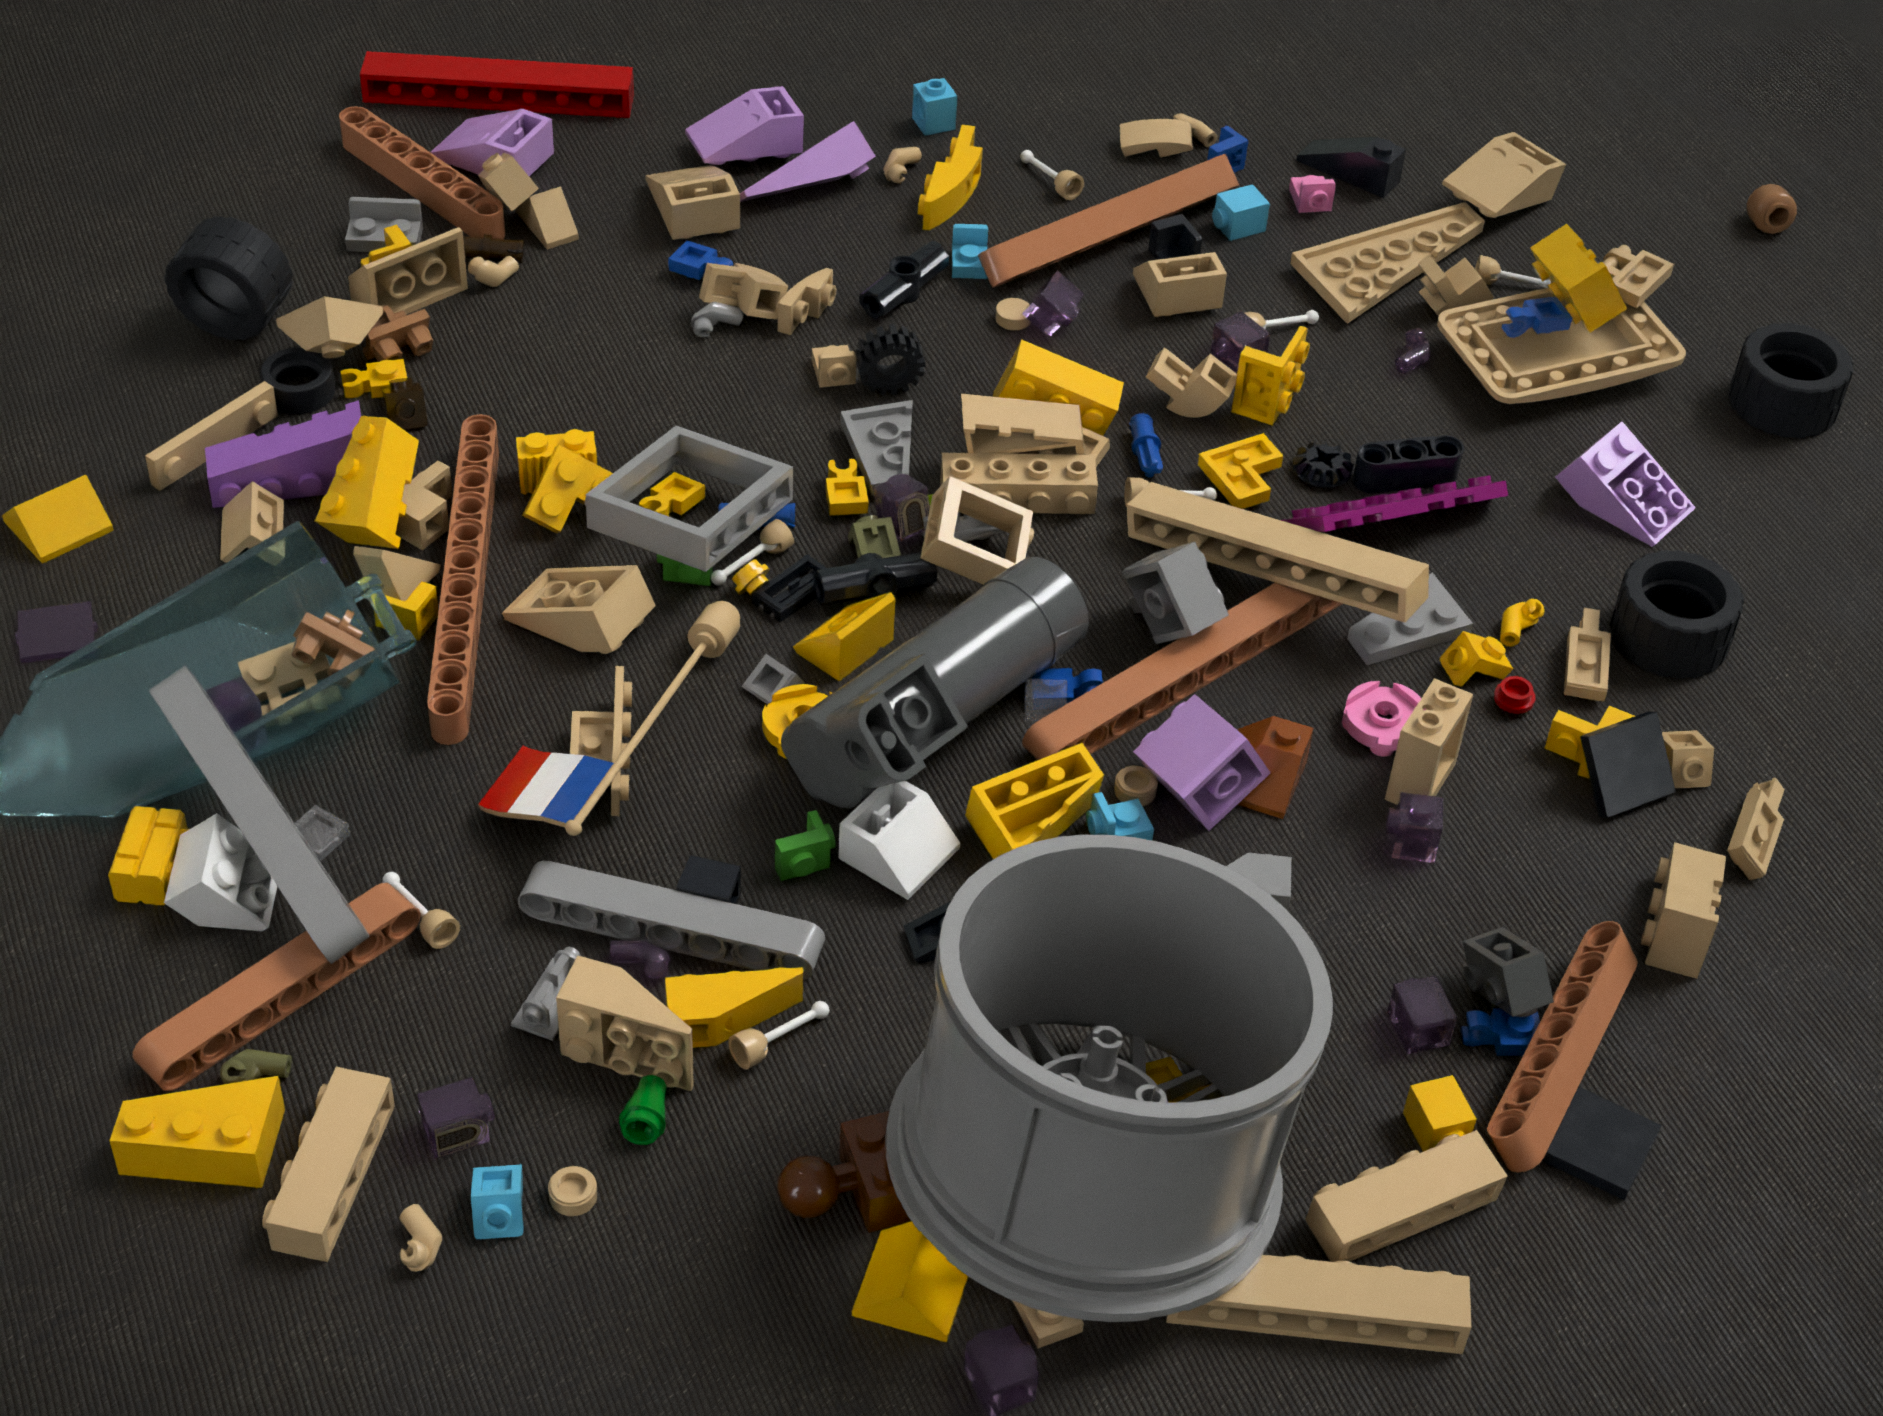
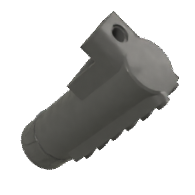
M1040 557L1025 558L987 581L981 589L800 715L784 730L781 737V747L807 793L816 800L826 801L831 805L841 808H852L866 799L878 787L905 781L916 775L926 767L923 760L968 728L967 724L1029 678L1049 668L1086 636L1089 617L1080 591L1071 578L1054 563Z

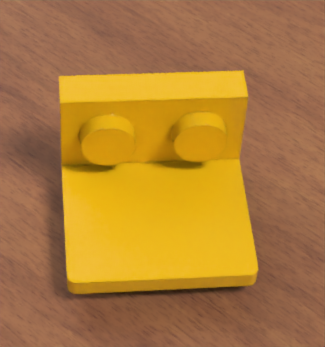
M1303 326L1298 328L1281 357L1245 346L1239 359L1232 413L1272 426L1280 413L1286 414L1292 400V393L1300 391L1305 378V372L1300 371L1301 364H1304L1310 349V343L1305 342L1308 328Z

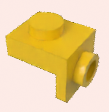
M1463 631L1440 657V662L1452 683L1460 687L1475 672L1505 679L1513 670L1512 665L1505 656L1506 650L1497 639L1491 636L1485 638Z

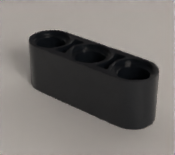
M1449 435L1365 443L1358 450L1353 484L1357 489L1366 493H1381L1414 488H1429L1436 484L1454 482L1458 478L1464 445L1459 439Z

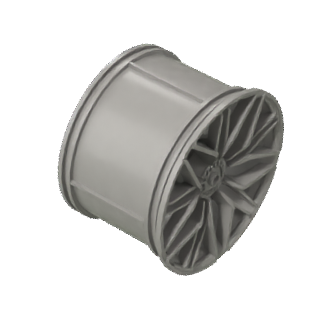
M1117 835L1062 836L1018 847L988 862L966 880L956 892L947 908L936 949L934 974L937 995L926 1046L905 1073L896 1089L890 1106L885 1134L886 1160L889 1175L899 1201L918 1231H921L936 1249L946 1257V1260L958 1270L988 1289L1034 1309L1081 1320L1132 1322L1149 1320L1150 1318L1166 1316L1185 1310L1189 1311L1211 1302L1244 1279L1260 1261L1270 1244L1279 1220L1283 1199V1179L1280 1161L1305 1087L1315 1073L1324 1050L1333 1016V996L1330 980L1318 950L1298 921L1278 901L1252 881L1207 857L1165 843ZM1064 1024L1091 1027L1093 1030L1076 1054L1061 1057L1038 1025ZM1016 1027L1020 1028L1021 1034L1023 1035L1027 1043L1030 1045L1032 1050L1035 1052L1037 1057L1040 1059L1043 1066L1036 1063L1031 1053L1029 1052L1027 1046L1025 1045L1023 1039L1018 1033ZM1122 1035L1130 1037V1063L1117 1058L1123 1042ZM1145 1043L1172 1055L1194 1069V1071L1157 1085L1146 1074ZM1209 1082L1211 1083L1210 1086L1196 1092L1195 1094L1179 1102H1168L1182 1095L1190 1093L1202 1086H1205Z

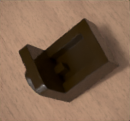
M401 378L389 381V387H382L383 401L389 420L403 430L427 426L428 421L423 388L419 382L412 383V378Z

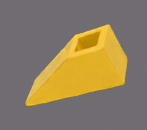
M779 967L771 970L730 971L718 974H686L678 977H665L666 1007L692 1028L693 1048L717 1046L728 1040L730 1036L742 1030L750 1029L802 1002L803 967Z

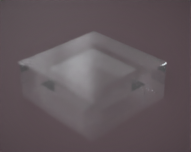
M1028 679L1025 681V721H1039L1067 704V680Z
M316 804L295 822V825L320 862L350 836L349 824Z

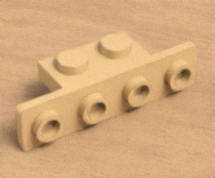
M616 666L614 712L572 711L570 754L585 755L615 763L628 743H622V737L631 738V712H623V707H632V682H624V666ZM630 756L621 769H630ZM621 769L609 785L611 786V816H620V800L629 801V775H621Z

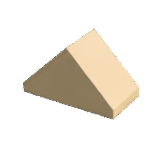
M561 187L532 195L516 208V213L546 249L579 240L578 231Z
M354 547L353 555L373 598L377 593H381L406 601L421 581L428 583L440 570V564L382 549Z

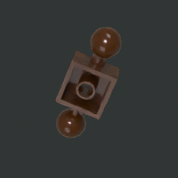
M889 1111L841 1123L839 1157L842 1164L831 1166L826 1160L812 1155L800 1156L791 1160L782 1169L777 1183L778 1196L783 1206L796 1216L814 1218L826 1213L834 1205L839 1193L852 1190L868 1233L911 1222L896 1195L886 1160L885 1134Z

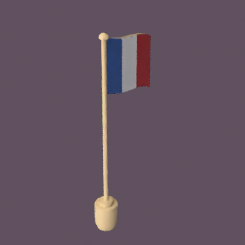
M717 601L705 607L688 631V641L694 652L615 763L585 755L542 752L523 745L479 802L480 810L499 817L544 821L565 827L569 835H579L582 832L581 824L700 656L708 658L719 657L740 629V614L737 608L726 601Z

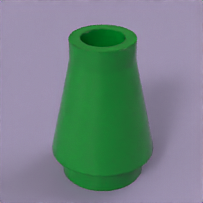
M655 1075L643 1076L639 1081L637 1089L619 1116V1124L623 1136L634 1144H651L665 1131V1092L667 1085L662 1078Z

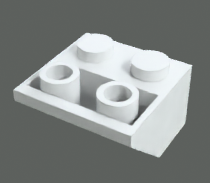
M907 781L878 787L839 824L838 858L907 900L960 849L959 840L928 793Z
M216 813L180 835L164 903L197 926L264 931L269 928L277 885L241 830Z

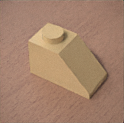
M499 153L492 155L483 163L482 167L484 170L478 174L487 191L503 203V207L510 211L515 210L539 189L513 156L507 153H503L501 156Z

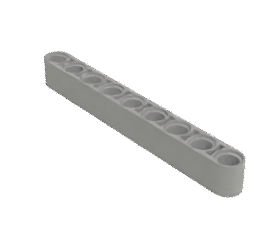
M185 665L149 689V692L326 959L332 964L370 937L369 933L190 669Z

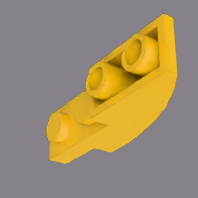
M962 125L958 138L952 137L950 157L947 156L945 162L936 161L933 174L926 175L924 194L920 195L918 203V215H923V230L930 231L952 217L964 206L976 189L981 177L983 148L974 146L975 126Z

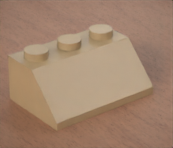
M459 227L362 266L348 276L351 301L379 306L387 305L393 313L403 310L406 314H409L468 289L463 231Z

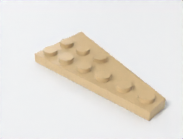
M1466 202L1293 252L1290 264L1348 324L1423 273L1418 263L1428 255L1437 263L1483 231L1485 220Z

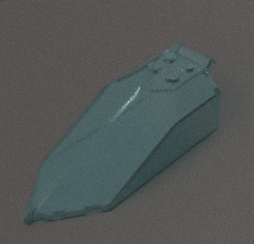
M297 521L38 673L28 688L33 693L21 715L19 716L14 713L0 738V814L5 816L118 817L130 812L134 806L143 807L208 781L149 692V689L185 665L202 685L251 760L256 762L293 747L400 683L389 659L396 654L408 652L416 645L417 641L410 630L404 629L382 592L384 585L378 575L369 574L346 587L322 549L304 526ZM363 598L368 599L390 636L381 643L378 642L356 604ZM347 609L354 612L355 614L349 624L364 631L360 641L372 646L375 650L333 675L319 680L316 685L307 690L303 686L282 694V697L285 698L304 691L257 719L254 709L268 704L269 701L267 699L253 705L237 662L295 642L296 638L293 637V634L306 612L320 619L323 618L326 611L340 619ZM326 654L329 664L331 666L334 658Z

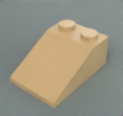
M637 565L546 569L502 612V615L506 621L577 651L608 654L620 648L622 641L627 635L644 622V617L656 605Z

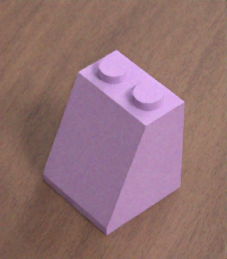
M1195 694L1188 701L1179 704L1172 711L1171 716L1157 730L1148 733L1142 739L1140 746L1133 751L1145 768L1149 769L1157 777V780L1208 831L1271 773L1247 738Z

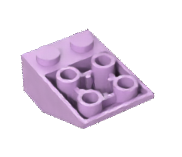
M783 86L751 89L686 128L685 134L703 162L712 165H722L726 161L733 160L755 161L760 157L769 156L786 158L791 154L803 153L804 115Z
M525 109L468 118L430 153L446 164L462 168L477 175L484 170L482 167L483 163L492 155L499 153L501 156L503 153L512 155L527 175L530 176L554 154L552 119Z
M1620 422L1555 476L1580 507L1651 547L1657 544L1696 508L1623 422Z

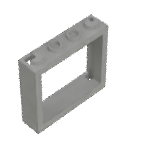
M675 426L586 494L587 528L707 572L793 500V466ZM678 464L747 488L700 527L630 503V501Z

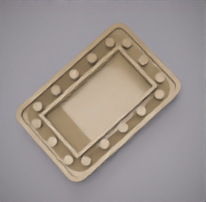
M1549 288L1447 309L1439 314L1437 322L1441 333L1495 400L1507 404L1562 398L1624 384L1677 367L1684 362L1686 350L1645 302L1638 308L1626 305L1627 310L1591 333L1588 332L1582 322L1575 325L1572 321L1569 330L1537 334L1531 327L1518 337H1508L1501 328L1502 324L1512 323V320L1506 314L1507 309L1511 307L1522 308L1524 300L1554 297ZM1565 300L1561 302L1563 306L1567 305Z

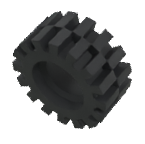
M889 325L888 331H884L883 326L876 327L877 334L875 335L871 331L865 334L867 341L860 339L858 342L859 348L855 350L856 363L864 386L868 385V389L872 392L878 388L879 395H886L887 390H890L892 395H897V389L901 387L906 392L910 390L909 383L916 386L919 383L918 376L923 377L925 373L924 367H926L921 344L913 331L908 333L907 327L901 326L899 331H897L896 325ZM890 355L903 356L900 361L891 365L877 364L881 359Z

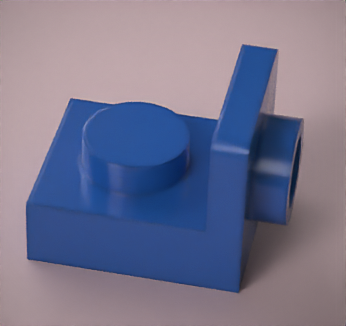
M1222 127L1219 142L1209 146L1207 160L1226 154L1233 172L1240 171L1245 167L1248 140L1231 127Z

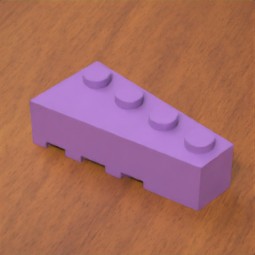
M359 400L345 404L346 410L330 415L327 410L313 414L312 420L290 426L289 422L274 426V430L271 433L262 436L251 433L206 447L207 479L213 508L224 507L252 481L283 500L326 495L335 476L337 465L343 458L351 440L352 431L361 417Z

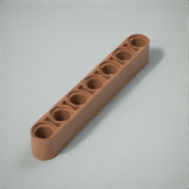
M354 106L345 108L340 112L342 143L345 150L457 228L459 227L470 237L483 238L484 234L492 235V239L505 238L503 203L498 198L369 110Z
M381 883L374 886L349 903L369 933L370 937L331 964L306 930L147 1033L139 1040L133 1050L134 1061L162 1090L173 1091L182 1087L409 936L419 924L421 918L419 909L391 884Z
M1601 922L1590 928L1584 935L1553 996L1554 1002L1550 1003L1488 1123V1134L1504 1164L1512 1172L1519 1173L1533 1169L1544 1158L1636 970L1637 958L1620 924L1617 922Z

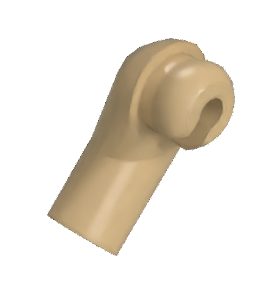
M916 146L893 149L883 168L886 179L888 181L892 180L897 184L903 182L906 178L901 174H907V169L904 165L919 163L922 157L920 149Z
M506 256L498 264L489 260L485 261L482 257H474L468 265L469 273L474 275L477 281L490 287L499 286L519 269L517 261L511 256Z

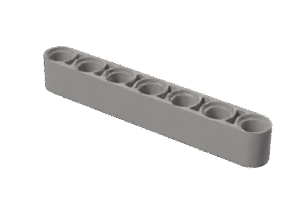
M539 861L533 866L518 897L519 908L525 914L537 920L754 971L771 970L779 967H803V980L812 976L825 941L823 930L816 924L806 920L552 861Z

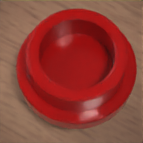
M1519 676L1507 677L1495 688L1494 701L1501 709L1509 713L1521 714L1528 712L1535 703L1533 686L1525 678Z

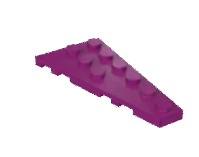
M1491 475L1468 479L1469 486L1457 488L1456 481L1433 485L1434 492L1422 494L1421 488L1398 491V493L1364 497L1359 500L1331 503L1326 506L1292 510V518L1281 521L1318 532H1327L1337 528L1363 525V522L1383 521L1428 512L1429 510L1454 507L1455 504L1460 505L1508 496L1506 481L1492 482Z

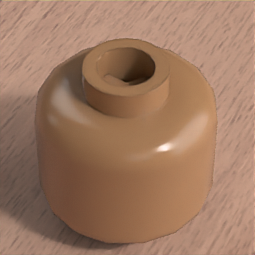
M1767 184L1755 189L1749 196L1747 214L1754 225L1762 232L1776 234L1788 229L1794 222L1797 215V205L1793 197L1784 188L1775 184Z

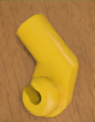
M1529 599L1526 602L1514 604L1504 611L1500 632V641L1503 645L1509 647L1517 645L1520 642L1521 630L1538 623L1539 618L1544 615V606L1539 600Z

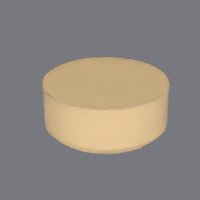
M1007 298L997 304L996 322L1001 327L1007 330H1021L1030 325L1032 307L1025 300Z
M1142 766L1125 767L1116 775L1115 795L1121 802L1138 798L1142 806L1148 805L1156 796L1157 777L1149 769Z
M569 1166L558 1170L551 1177L548 1184L549 1202L552 1208L566 1216H578L588 1212L597 1200V1183L594 1175L587 1169L578 1166Z

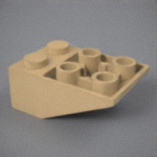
M1511 132L1494 137L1446 177L1442 185L1453 191V195L1456 198L1469 201L1478 207L1479 212L1483 215L1496 218L1552 200L1566 164L1517 133Z
M713 165L645 175V180L672 240L689 239L693 236L724 233L729 230L740 229V193L729 173Z
M577 956L556 996L561 1055L567 1056L576 1062H588L610 1068L622 1075H635L638 1077L655 1075L662 1078L667 1087H677L692 1091L694 1086L692 1028L623 968Z

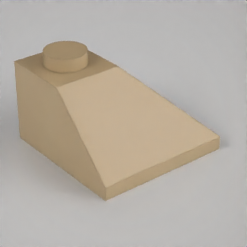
M324 296L277 318L276 323L278 328L305 351L322 353L324 358H338L344 356L346 350L362 342L382 316L383 308L379 305Z

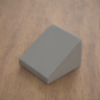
M765 654L741 687L768 705L772 702V695L778 690L791 685L804 684L805 682L796 673Z

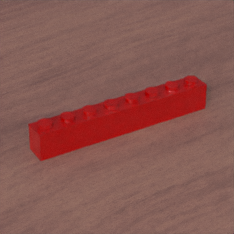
M367 51L360 71L363 102L502 111L525 109L536 113L630 118L634 98L633 67Z

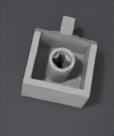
M1195 541L1153 553L1122 571L1134 595L1128 601L1134 613L1142 612L1156 644L1193 636L1229 615L1224 605L1223 594L1215 586L1207 568V560L1198 549Z

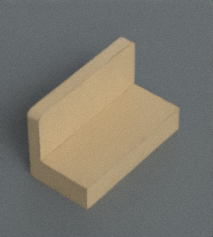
M252 481L228 502L222 510L220 560L228 564L247 547L269 561H275L283 553L284 500Z

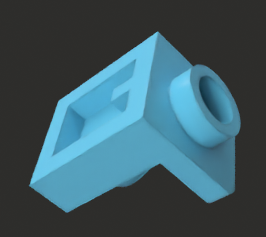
M953 225L952 278L987 279V275L978 258L979 253L987 250V225Z
M1102 792L1092 794L1091 810L1086 812V822L1091 835H1117L1146 840L1153 839L1154 828L1138 798L1108 805Z
M522 1164L473 1168L471 1206L474 1237L476 1239L519 1237L523 1235Z

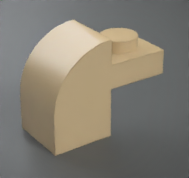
M1430 255L1418 263L1425 274L1420 279L1425 287L1419 293L1438 316L1447 309L1489 301L1494 298L1483 278L1466 258L1459 261L1445 273Z
M707 263L699 298L703 302H719L737 306L747 316L778 320V302L787 293L788 285L776 275L749 265L735 263L734 266Z
M1164 347L1156 355L1146 378L1171 397L1166 406L1167 409L1181 416L1197 418L1213 413L1230 397L1236 384L1237 374L1211 353L1193 370Z
M437 460L412 479L411 484H405L402 502L407 505L405 516L398 518L396 533L402 539L421 550H424L449 530L446 501L452 497L449 466Z

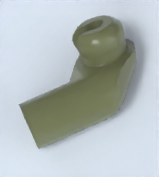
M246 1049L221 1066L220 1077L224 1084L254 1080L263 1075L287 1078L291 1071L292 1056Z

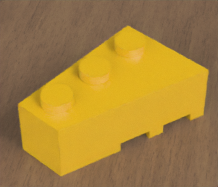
M1080 743L972 786L965 816L991 857L995 859L1018 847L1058 837L1091 808L1092 794L1099 792L1104 774L1084 744Z

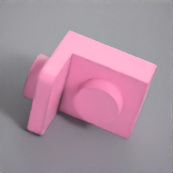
M1315 175L1292 177L1290 179L1289 190L1298 213L1332 211L1336 188L1333 179L1325 180L1324 176Z

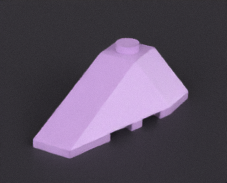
M853 121L741 192L740 202L839 180L848 174L851 179H854L869 169L866 162L876 156Z

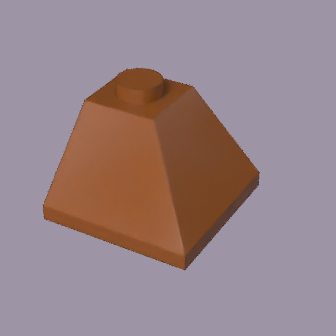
M1271 716L1237 729L1247 738L1271 772L1237 805L1284 819L1307 763L1314 728Z

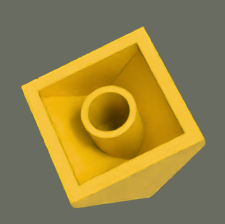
M83 475L21 503L2 515L4 523L42 564L114 531L113 525L87 475Z
M892 592L846 606L793 646L797 654L836 680L841 681L876 654L880 647L884 648L894 640L895 597Z
M912 1221L881 1230L854 1303L852 1316L947 1342L969 1276L946 1260V1257L936 1249L922 1232L918 1231Z

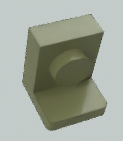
M876 515L862 517L852 524L847 537L849 544H855L858 558L867 553H876L881 555L882 558L901 555L891 517L879 519Z

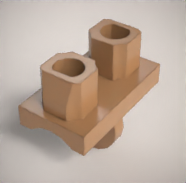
M382 306L383 314L366 335V347L363 348L362 352L367 360L376 358L379 362L382 360L402 359L403 353L400 348L409 345L414 355L417 356L430 352L433 345V339L428 330L430 316L425 309L406 315L403 310L393 313L389 306Z
M349 609L346 610L341 619L327 611L322 619L306 612L293 634L296 640L291 655L305 664H312L319 651L334 658L327 674L340 683L347 684L357 671H362L375 648L360 641L364 631L349 624L355 614Z

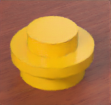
M754 559L741 568L732 578V581L737 585L735 588L736 592L741 595L747 591L751 596L754 591L769 581L765 576L770 570L766 564L761 565Z

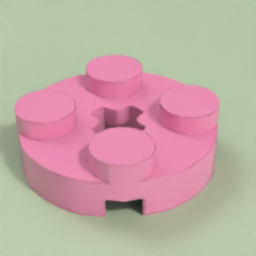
M1370 681L1355 687L1349 693L1343 713L1342 726L1355 740L1370 747L1374 754L1382 757L1390 756L1396 751L1400 731L1421 700V697L1410 688L1401 684L1393 683V688L1379 687L1380 681ZM1378 714L1383 715V716H1387V715L1390 714V715H1392V718H1391V719H1385V718H1382V717L1378 716Z

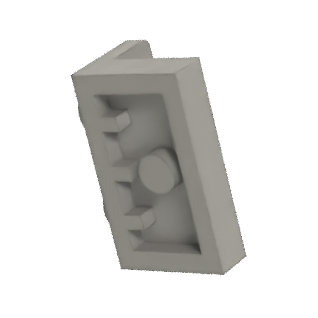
M350 197L348 203L350 221L345 237L346 251L370 252L386 247L383 228L398 225L412 246L420 243L423 223L419 200Z

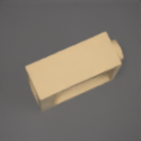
M949 476L932 495L920 559L984 585L990 579L1026 558L1027 548L1030 546L1034 536V529L1031 528L1033 511ZM958 512L1008 532L1009 538L1005 559L954 538Z
M1433 679L1400 731L1385 800L1424 816L1456 764L1473 698L1472 693L1438 679Z

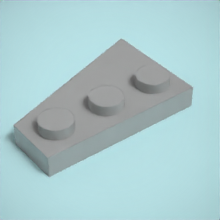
M913 400L841 411V426L871 496L908 490Z
M1432 572L1429 574L1428 599L1406 623L1371 613L1349 628L1347 640L1365 664L1370 665L1454 640L1463 631L1471 633L1473 623Z

